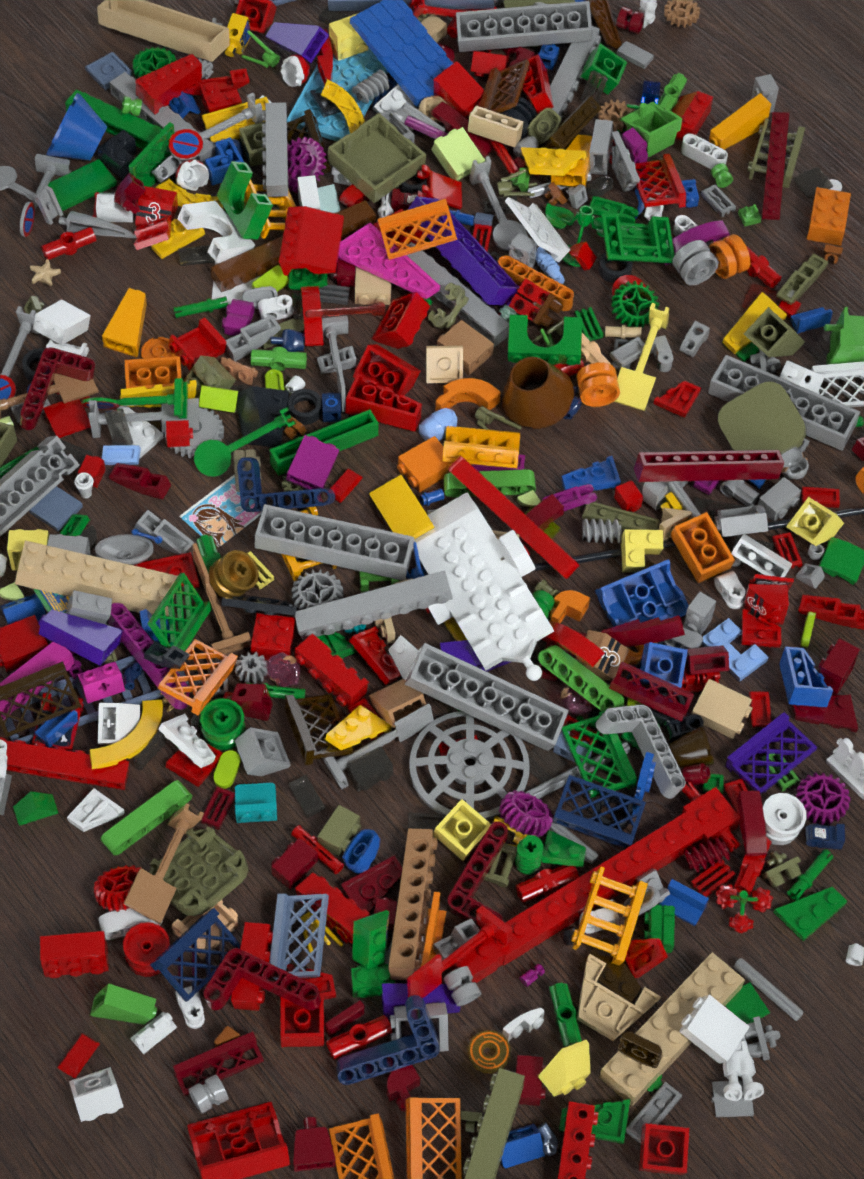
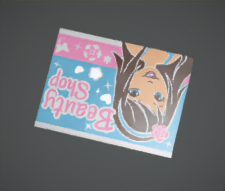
M233 475L179 517L200 536H212L216 549H218L258 518L262 511L246 512L242 509L240 492L236 491L235 475ZM251 498L249 501V506L251 508H254L255 502Z

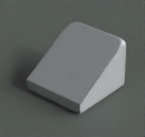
M807 563L796 575L797 579L814 589L817 588L825 577L820 566Z

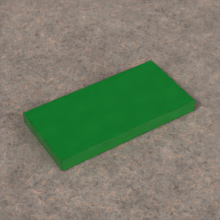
M100 159L50 182L48 186L52 188L61 210L64 211L93 197L96 192L102 193L116 186L117 181Z

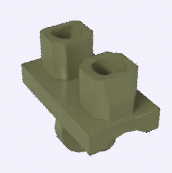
M776 851L770 853L771 859L766 861L768 867L774 865L775 868L761 874L763 880L768 879L772 887L775 888L785 883L780 873L781 871L785 870L790 880L801 875L797 864L801 860L797 856L783 863L782 860L787 858L786 854L782 853L779 855Z

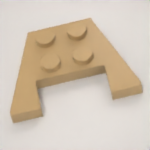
M589 954L586 959L576 1019L614 1041L657 1003L661 996L644 987L635 1004L630 1003L597 983L606 963Z

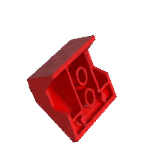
M307 206L288 207L279 257V264L284 276H288L291 269L306 268L314 274L336 273L344 224L343 215Z
M272 1101L187 1125L201 1179H243L290 1165L287 1144L284 1143Z

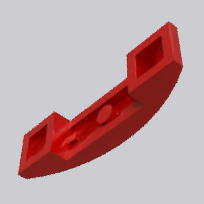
M246 68L231 70L230 76L199 80L188 90H183V92L200 95V84L216 81L220 92L223 93L239 89L250 83Z
M319 286L301 287L305 346H322L323 328Z
M549 621L554 632L541 639L549 644L553 642L577 656L579 661L592 668L605 654L601 648L580 633L554 621Z

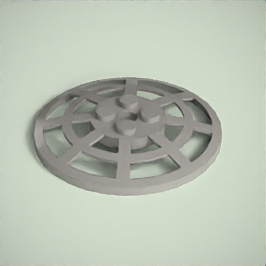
M463 711L446 714L428 724L420 732L413 744L409 762L413 787L428 807L444 817L449 814L451 809L435 801L442 792L453 798L463 799L474 809V801L487 799L496 793L501 799L505 798L508 793L503 787L510 777L512 768L523 770V776L516 791L524 792L530 769L526 747L521 738L512 735L520 746L523 762L512 760L510 750L503 740L510 733L503 730L495 733L486 727L475 725L474 717ZM466 716V724L451 727L444 732L435 726L447 719ZM466 730V739L458 742L448 736L454 732ZM474 730L484 732L490 735L491 738L485 743L474 739ZM428 731L437 738L430 748L428 757L416 758L420 742ZM442 741L450 747L447 756H434L437 747ZM499 743L506 759L494 758L491 748ZM471 758L476 763L473 766H468L464 761ZM446 764L449 774L441 780L436 773L434 765ZM428 765L430 775L437 785L429 794L424 790L419 781L416 766ZM494 766L506 767L504 775L499 782L491 775ZM455 780L462 785H466V794L457 792L448 786ZM486 781L492 787L486 792L474 794V785H479ZM500 806L479 814L486 820L493 819L495 816L501 815L499 813Z

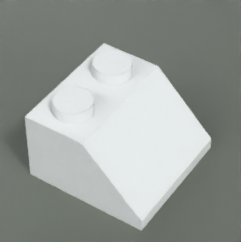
M111 1067L69 1081L81 1122L85 1120L91 1121L99 1115L105 1113L112 1114L123 1108Z

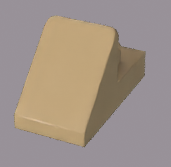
M664 508L661 519L662 523L659 525V530H663V541L671 538L670 535L675 526L692 519L693 513L686 510Z

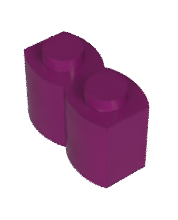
M632 127L622 134V141L630 152L632 162H646L648 158L646 151L647 143Z
M233 299L231 304L227 305V317H224L222 321V328L225 329V334L239 335L241 328L251 324L254 315V302Z

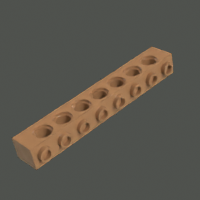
M408 829L389 961L391 980H407L410 975L421 968L419 956L424 952L422 936H426L424 919H428L429 912L426 903L431 899V889L428 888L429 884L433 883L431 867H435V854H433V850H437L438 844L437 838H434L433 829Z

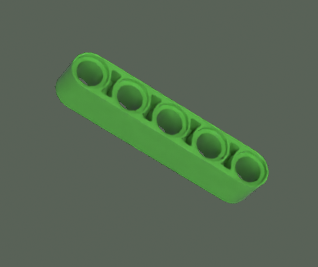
M532 470L479 471L504 495H523L532 490L536 491L535 475ZM452 473L444 475V493L447 497H460L465 493H468L470 497H476Z
M552 645L539 653L538 660L542 666L599 710L605 711L609 708L622 707L624 705V698L620 693L609 689L610 685L560 647Z
M179 780L172 782L106 831L101 837V842L114 856L119 855L181 809L191 800L192 794Z

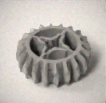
M312 569L311 574L305 572L304 577L299 576L298 581H294L291 590L292 601L296 609H307L343 599V587L340 580H336L335 574L330 576L328 571L323 574L321 569L318 573H315Z

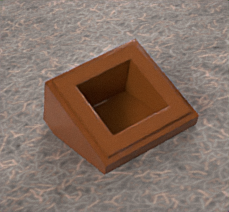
M226 1026L214 1040L215 1048L239 1038L240 1034Z

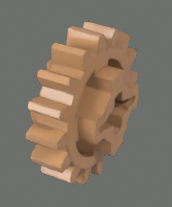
M668 0L664 8V17H667L666 21H671V25L676 23L677 27L680 25L686 27V24L692 26V22L696 23L697 19H699L700 7H697L698 3H693V0Z
M610 100L609 104L604 102V106H600L602 109L598 112L599 120L613 121V131L619 129L620 132H623V128L627 130V125L620 121V119L634 112V109L628 108L625 105V101L619 103V100H616V102Z

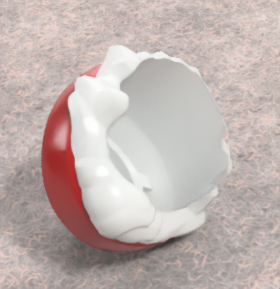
M295 54L283 61L282 69L280 70L286 84L290 87H296L306 82L310 72V65L301 55Z
M195 159L184 161L176 169L175 177L177 184L184 189L196 191L199 187L207 185L209 179L208 168L202 162Z

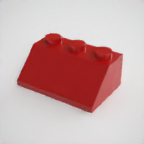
M696 91L679 98L672 110L673 113L682 118L681 130L677 132L676 139L683 141V137L686 134L697 135L711 111L713 96Z
M417 292L393 299L372 339L396 349L410 346L414 341L415 334L420 329L423 319L427 316L430 305Z
M370 344L367 346L353 377L355 378L357 373L363 375L364 379L368 381L373 380L377 382L378 386L384 389L388 387L393 390V393L405 396L414 386L421 370L378 344Z

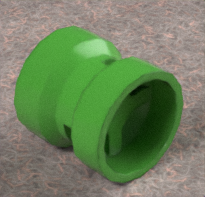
M124 96L121 113L127 114L130 112L134 116H139L142 100L137 98L131 100L130 97Z
M724 163L715 165L711 170V174L716 179L715 182L720 188L729 186L733 181V177L728 172L729 170Z

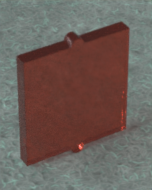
M753 283L742 307L748 309L762 292L776 304L778 292Z

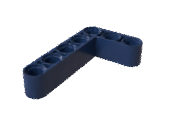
M244 457L238 462L240 501L242 509L246 512L263 511L264 504L267 505L269 497L273 499L272 506L284 509L325 506L332 504L335 500V493L329 488L262 494L260 467L257 459ZM247 461L251 463L249 471L245 467ZM249 480L253 482V487L251 490L247 487V482ZM323 492H326L328 495L326 502L321 499ZM304 494H308L310 498L307 504L303 501ZM287 495L291 498L290 505H287L285 503V497ZM251 498L255 502L254 508H251L249 506V501Z
M413 995L408 997L405 1002L407 1019L413 1034L341 1057L336 1064L340 1083L350 1085L434 1058L439 1054L438 1036L422 997Z

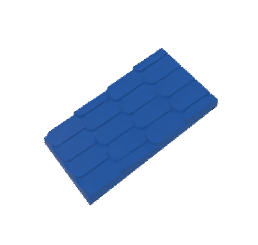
M382 0L380 3L350 18L349 23L416 107H419L424 98L431 97V95L434 96L433 79L453 63L446 56V52L427 33V29L413 15V11L403 0Z

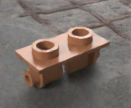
M221 358L220 364L236 380L252 386L253 377L256 378L258 375L256 368L242 365L231 360V358Z

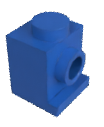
M555 44L543 45L539 53L546 69L553 71L557 62L559 47H556ZM543 59L551 60V63L543 61Z
M696 180L681 181L686 191V207L681 208L698 206L699 195Z

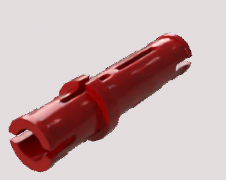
M300 825L294 828L291 835L297 840L299 838L318 852V859L330 868L334 874H338L343 869L344 864L325 849L315 836H311Z

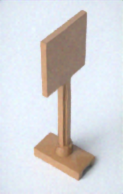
M56 373L53 380L55 385L51 386L48 395L58 392L63 403H67L99 393V390L93 379L86 382ZM27 393L9 399H1L0 419L1 411L24 403Z
M196 543L193 544V562L222 632L221 637L223 640L211 644V648L227 655L251 647L249 632L234 637L233 632L230 631L215 591L209 583V574Z
M187 803L169 820L168 825L175 828V833L156 874L152 875L140 868L123 903L158 924L162 922L177 889L163 881V878L183 834L192 829L202 819L204 814L201 811L197 815L188 810L190 805Z

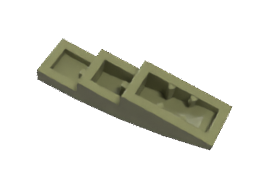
M813 253L798 271L795 270L776 297L792 305L828 266V261Z

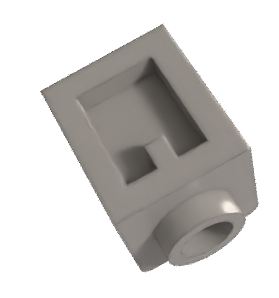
M651 868L636 878L637 883L639 881L648 883L647 887L652 886L660 892L658 903L670 895L669 890L663 887L655 869Z

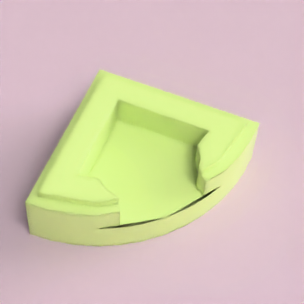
M533 490L517 497V502L523 507L534 508L541 502Z
M15 582L0 589V597L5 600L24 598Z

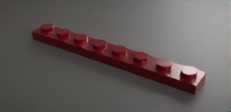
M772 112L762 219L780 220L789 125L788 112Z

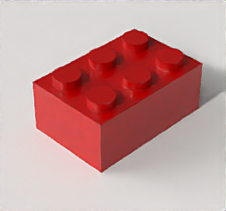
M105 932L40 936V961L45 977L59 978L61 975L80 976L84 973L98 975L109 971L108 946Z

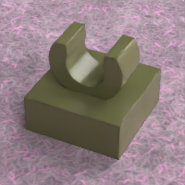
M30 296L24 306L25 313L30 314L32 310H35L36 313L42 311L44 303L39 302L37 296Z
M460 1111V1120H466V1132H474L475 1121H479L482 1113Z

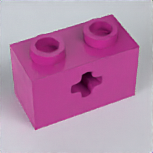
M116 662L77 674L87 704L125 691L122 675Z

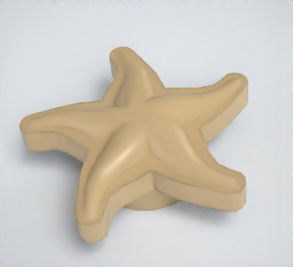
M48 259L42 267L30 266V270L36 273L32 278L33 284L40 281L52 286V277L61 273L60 269L55 270L50 267Z

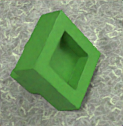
M520 168L519 171L526 169V172L510 180L513 181V186H519L521 192H527L530 175L527 168Z
M755 204L739 209L738 215L744 227L761 223V216Z

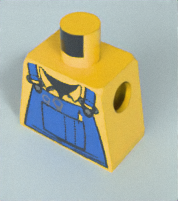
M232 13L227 26L229 28L230 45L225 50V54L229 57H233L235 53L242 54L251 38L247 33L248 30L250 31L248 17Z

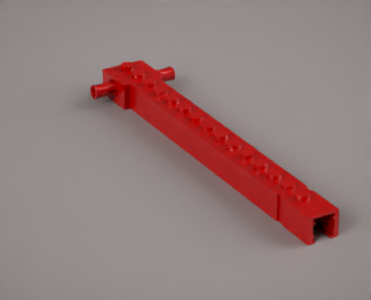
M688 782L689 786L685 784L681 791L684 792L691 802L683 807L682 814L507 921L506 924L513 928V931L508 934L512 939V943L507 947L491 936L450 967L451 970L454 971L468 966L473 976L472 982L477 983L495 972L498 967L505 966L579 920L580 915L584 912L591 891V875L593 871L596 872L600 867L605 868L603 877L632 887L637 884L636 878L651 868L658 871L684 855L685 849L690 851L691 847H697L701 843L707 847V841L710 840L713 844L716 837L721 840L723 838L729 851L733 852L734 849L736 850L741 845L731 833L737 829L740 816L716 787L701 795L693 783ZM599 885L596 896L611 900L622 892ZM593 904L591 911L597 909L600 906Z

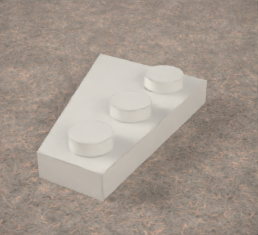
M185 714L162 723L158 730L167 739L171 740L181 752L185 753L194 764L203 768L213 763L216 756L206 742L197 737L196 728L194 726L190 727L187 723L188 717Z

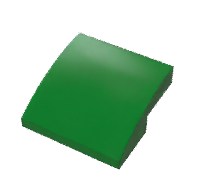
M306 268L291 269L289 273L290 289L301 290V287L319 286L321 288L327 286V273L314 274Z
M831 537L819 566L830 576L835 577L838 575L853 585L857 582L864 566V550L844 540Z

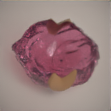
M278 653L270 657L267 664L270 680L281 687L297 685L300 666L296 659L285 653Z
M566 685L560 697L563 708L569 710L568 712L573 715H582L591 710L592 703Z

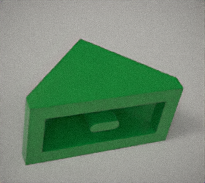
M30 791L13 806L19 826L58 814L53 794Z

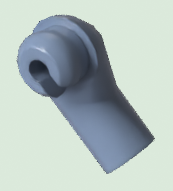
M545 1122L538 1126L537 1129L543 1137L544 1153L552 1156L557 1152L558 1140Z

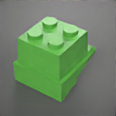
M654 102L649 104L641 103L638 110L620 119V121L627 125V131L633 127L646 141L648 157L673 145L676 134L681 130L682 124L680 116L670 110H665Z
M845 307L836 324L824 325V331H832L830 335V351L826 356V365L864 362V316L849 315L848 307Z

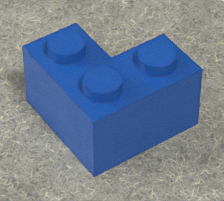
M231 137L215 142L216 156L205 159V165L209 171V180L212 185L222 183L231 161L244 162Z

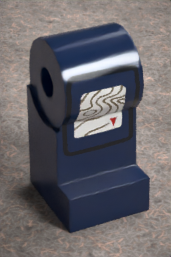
M812 824L805 828L806 845L842 850L845 842V824H836V826Z

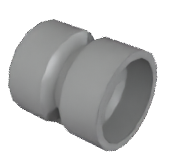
M468 966L458 968L444 977L448 989L453 991L452 997L457 1006L466 1005L482 994L477 983L472 982L473 976Z
M216 1074L205 1079L203 1085L198 1083L188 1089L200 1114L212 1109V1104L219 1105L229 1099L222 1082Z

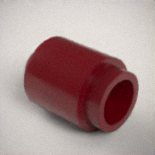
M704 763L684 766L683 769H680L687 786H689L688 782H692L693 785L707 783L711 776L709 767H706Z

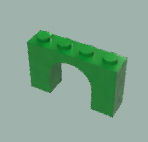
M231 161L217 197L242 238L248 240L259 239L273 204L266 194L251 193L245 206V191L253 172L247 163Z
M510 314L508 361L517 363L524 358L537 357L552 365L559 363L568 365L580 364L582 317H564L561 341L552 347H540L532 343L528 337V315Z

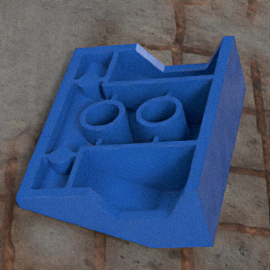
M669 559L595 590L601 607L613 627L637 619L642 623L659 617L660 621L678 615L682 617L686 615L687 608L689 607L683 591L675 584L670 572Z

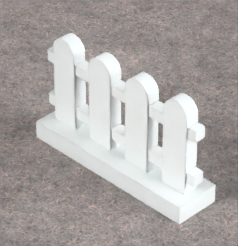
M840 738L836 742L839 747L834 749V754L825 763L864 800V753H856L853 750L852 742L848 738Z

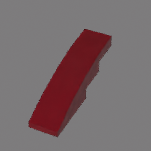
M443 101L432 110L431 116L444 123V128L449 132L463 127L483 158L494 149L486 137L468 132L469 121Z
M679 615L662 621L657 617L642 623L637 619L601 631L625 647L644 645L649 642L655 643L685 635Z

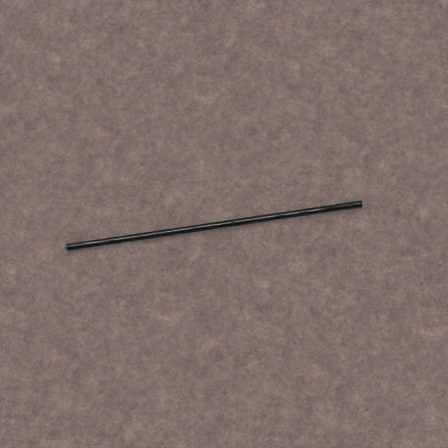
M864 506L833 512L839 518L864 514ZM791 519L768 523V530L785 528ZM673 540L663 541V549L676 547ZM615 549L572 558L579 564L622 556L621 549ZM548 562L534 564L536 568L534 571L553 568Z

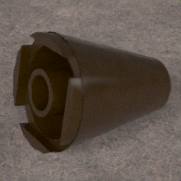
M703 726L668 744L678 767L704 763L706 766L714 765L713 755H711V748Z

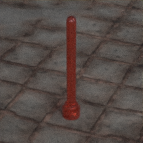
M374 302L371 306L307 310L305 315L308 318L365 313L383 316L385 314V305L383 302Z

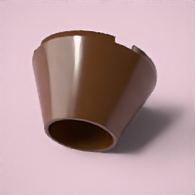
M528 357L517 362L512 368L502 392V406L507 417L521 427L526 426L533 429L546 428L559 422L569 412L572 400L574 399V388L568 375L561 369L537 357ZM545 382L537 389L524 390L532 383Z

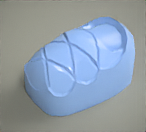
M443 408L432 413L419 425L421 437L425 441L433 436L439 441L445 439L447 426L457 427L455 412L450 408Z

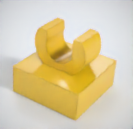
M672 492L665 495L667 502L661 505L662 512L664 508L682 510L680 503Z

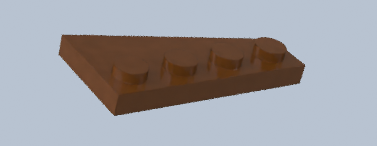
M586 0L590 3V11L600 28L605 43L616 49L620 48L622 43L608 0Z

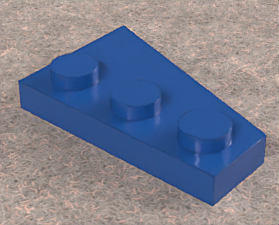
M613 456L607 457L606 461L601 463L598 461L592 463V466L589 468H580L562 476L564 490L586 484H591L594 488L593 491L616 488L621 485Z
M649 752L645 754L634 797L642 801L645 792L649 793L656 766V762H653L654 754ZM633 804V814L638 813L639 805Z

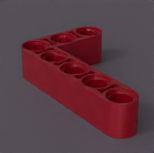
M53 347L46 348L42 353L21 409V427L25 430H33L37 426L56 373L87 382L94 377L95 362L88 357Z
M496 821L491 824L448 897L450 912L465 921L472 919L476 924V917L471 916L470 911L484 906L502 920V916L498 912L474 900L473 896L507 840L508 830L503 822ZM499 829L502 830L504 834L500 837H497L493 834V832ZM491 847L494 851L491 854H485L483 849ZM476 864H480L484 867L479 872L474 871L472 869V867ZM469 881L473 884V887L464 889L462 884ZM460 899L463 904L455 907L452 905V901Z
M238 948L231 949L226 954L204 990L205 1000L208 1007L212 1010H220L225 1006L241 978L307 1010H315L321 1004L319 990L314 984ZM241 959L239 963L233 964L234 960ZM254 968H260L259 971L255 973L251 972V970ZM230 977L228 981H222L223 978ZM272 977H278L276 981H269ZM290 986H297L294 990H287ZM213 995H219L217 999H211ZM309 995H315L313 999H306Z

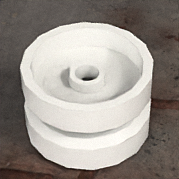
M787 793L771 795L763 804L766 837L774 845L791 843L798 836L806 821V810L803 804L796 797Z

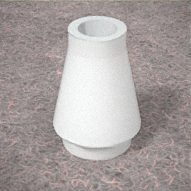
M80 473L75 479V485L83 498H89L92 495L94 480L88 473Z

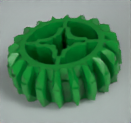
M159 46L157 48L151 47V49L145 48L144 51H139V54L135 55V59H133L132 69L134 76L138 79L175 62L176 57L171 51H167L165 48L160 49Z
M636 280L633 281L632 285L629 281L625 285H620L619 289H616L614 292L615 295L612 296L613 302L611 303V307L614 308L612 313L617 314L616 320L622 319L621 324L626 322L627 327H630L631 324L633 327H638L639 325L642 328L645 324L649 325L651 304H655V309L659 306V303L656 302L658 296H653L654 290L649 291V285L643 287V282L637 285ZM632 294L630 299L622 300L623 296ZM648 309L645 315L639 316L640 311Z

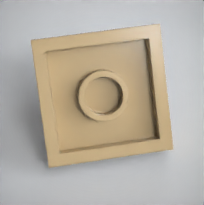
M426 346L427 383H450L463 379V346Z

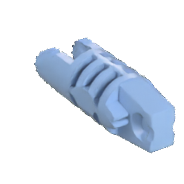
M538 247L536 251L538 266L546 276L563 284L565 278L559 271L560 267L543 248Z

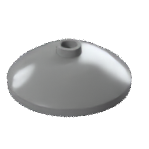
M116 535L100 541L95 547V552L99 558L134 566L147 560L152 555L153 543L149 539L138 535Z

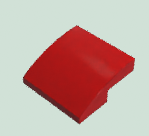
M166 216L137 226L134 231L137 238L134 243L136 250L169 240L171 235L170 217Z
M80 399L67 403L61 401L43 408L51 429L58 438L91 427L90 420Z
M207 744L216 758L213 763L200 768L185 753L178 749L166 762V768L199 787L219 763L223 753Z

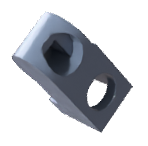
M561 731L553 753L575 762ZM578 745L576 752L585 757L588 749ZM592 751L590 752V754H589V756H588L589 759H591Z

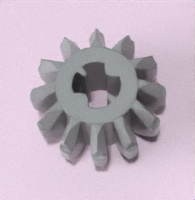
M247 652V656L240 655V660L236 661L235 674L240 682L245 680V683L253 682V684H256L257 680L263 682L264 676L268 674V663L263 655L258 657L257 652L253 655Z

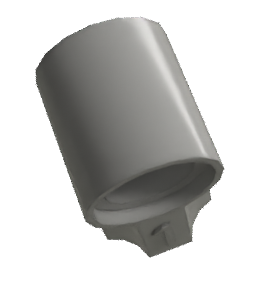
M725 480L720 486L721 492L726 497H735L746 506H754L760 496L759 493L744 484V480Z

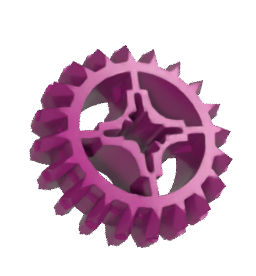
M815 772L812 777L808 775L805 780L800 782L795 797L803 804L806 810V820L811 817L813 818V824L818 820L821 825L825 821L830 825L833 820L838 822L840 817L843 818L846 811L849 809L848 803H850L849 789H845V783H839V777L833 779L832 773L828 777L825 776L824 772L821 773V776ZM819 788L818 790H812V792H809L811 789ZM833 805H837V806L834 807V808L826 809V807H830V806L833 807Z
M514 790L509 792L501 801L500 817L504 819V823L510 825V828H514L516 832L519 831L523 835L543 836L550 829L553 821L552 811L547 808L548 805L544 804L542 800L537 799L536 796L530 795L529 792L526 794L523 791L518 792Z

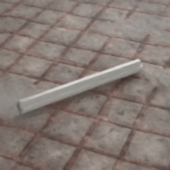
M623 742L622 745L627 754L630 752V746L627 742ZM599 754L591 758V760L599 762L602 755ZM604 756L601 764L606 765L613 760ZM585 763L583 768L590 773L595 770L596 766ZM576 766L527 791L526 794L529 792L530 795L540 799L565 786L569 775L580 778V772Z

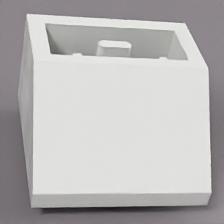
M99 703L98 744L112 745L128 736L140 721V705Z

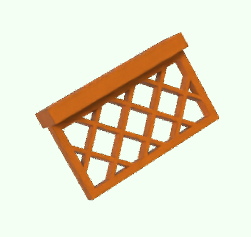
M446 199L378 219L389 260L457 240ZM447 215L444 224L437 221L439 217ZM429 221L431 223L426 229L420 226L422 222ZM434 224L441 227L438 233L430 231ZM412 226L414 228L408 234L403 231L405 227ZM417 229L424 232L420 239L413 236ZM445 229L452 232L451 236H441ZM391 231L397 232L393 239L387 237L386 233ZM400 234L407 237L403 244L396 241ZM428 234L434 236L431 242L424 241ZM411 239L417 241L414 247L407 246ZM394 244L400 247L397 252H390Z
M195 639L185 651L190 654L187 660H193L195 665H186L185 662L180 669H171L160 682L158 689L193 707L191 712L199 715L234 670L238 656L233 653L226 656ZM196 647L204 653L196 654L194 648ZM211 658H217L221 662L213 663ZM198 659H206L208 663L200 664ZM202 669H211L212 674H204ZM189 670H197L199 675H190ZM184 671L186 676L178 677L176 672ZM201 680L203 685L195 686L193 681ZM175 682L177 687L171 688L166 684ZM180 682H189L190 686L182 687ZM184 692H193V699L186 696Z
M434 892L431 909L428 908L421 967L437 955L432 947L434 943L442 940L446 911L439 910L440 892Z
M460 1098L406 1099L407 1179H423V1173L427 1169L437 1177L436 1179H443L442 1176L449 1169L456 1174V1179H462ZM422 1103H430L436 1109L429 1118L422 1113ZM446 1103L455 1104V1113L450 1118L441 1110ZM437 1113L446 1120L440 1129L430 1121ZM427 1123L436 1132L429 1140L422 1135V1128ZM448 1124L455 1129V1136L450 1141L441 1133ZM437 1135L447 1143L440 1152L430 1144ZM427 1146L436 1154L429 1163L422 1158V1151ZM449 1146L455 1151V1159L451 1163L441 1155ZM438 1157L447 1165L440 1175L431 1167Z
M379 1113L370 1115L368 1119L329 1128L339 1179H345L349 1171L358 1176V1179H368L364 1176L370 1166L378 1170L376 1179H394L383 1122ZM368 1125L370 1132L365 1140L356 1135L360 1127ZM346 1132L350 1135L344 1145L337 1142L336 1133ZM353 1137L363 1142L356 1153L347 1148ZM366 1145L374 1150L370 1160L360 1156ZM345 1150L354 1155L348 1166L340 1160ZM358 1158L367 1163L361 1174L351 1169Z

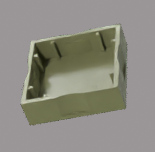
M378 113L363 123L356 131L344 136L328 147L327 161L375 203L414 176L418 170L421 171V166L425 165L426 154L411 140L404 137L384 116Z

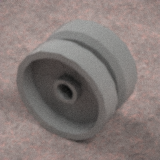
M701 240L692 241L683 246L675 254L672 262L685 283L690 286L700 284L709 279L715 273L719 264L709 247Z

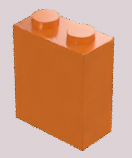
M433 436L398 456L397 469L401 475L406 476L411 487H415L420 493L442 480L445 474L451 473L448 468L453 462L443 461L444 446Z

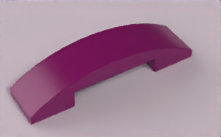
M723 220L699 225L673 238L674 255L683 246L692 241L701 240L707 242L713 240L715 242L729 236L730 234Z

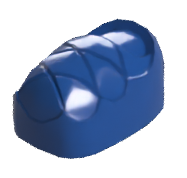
M364 829L353 838L343 854L344 862L350 871L361 874L369 869L380 847V837L374 830Z

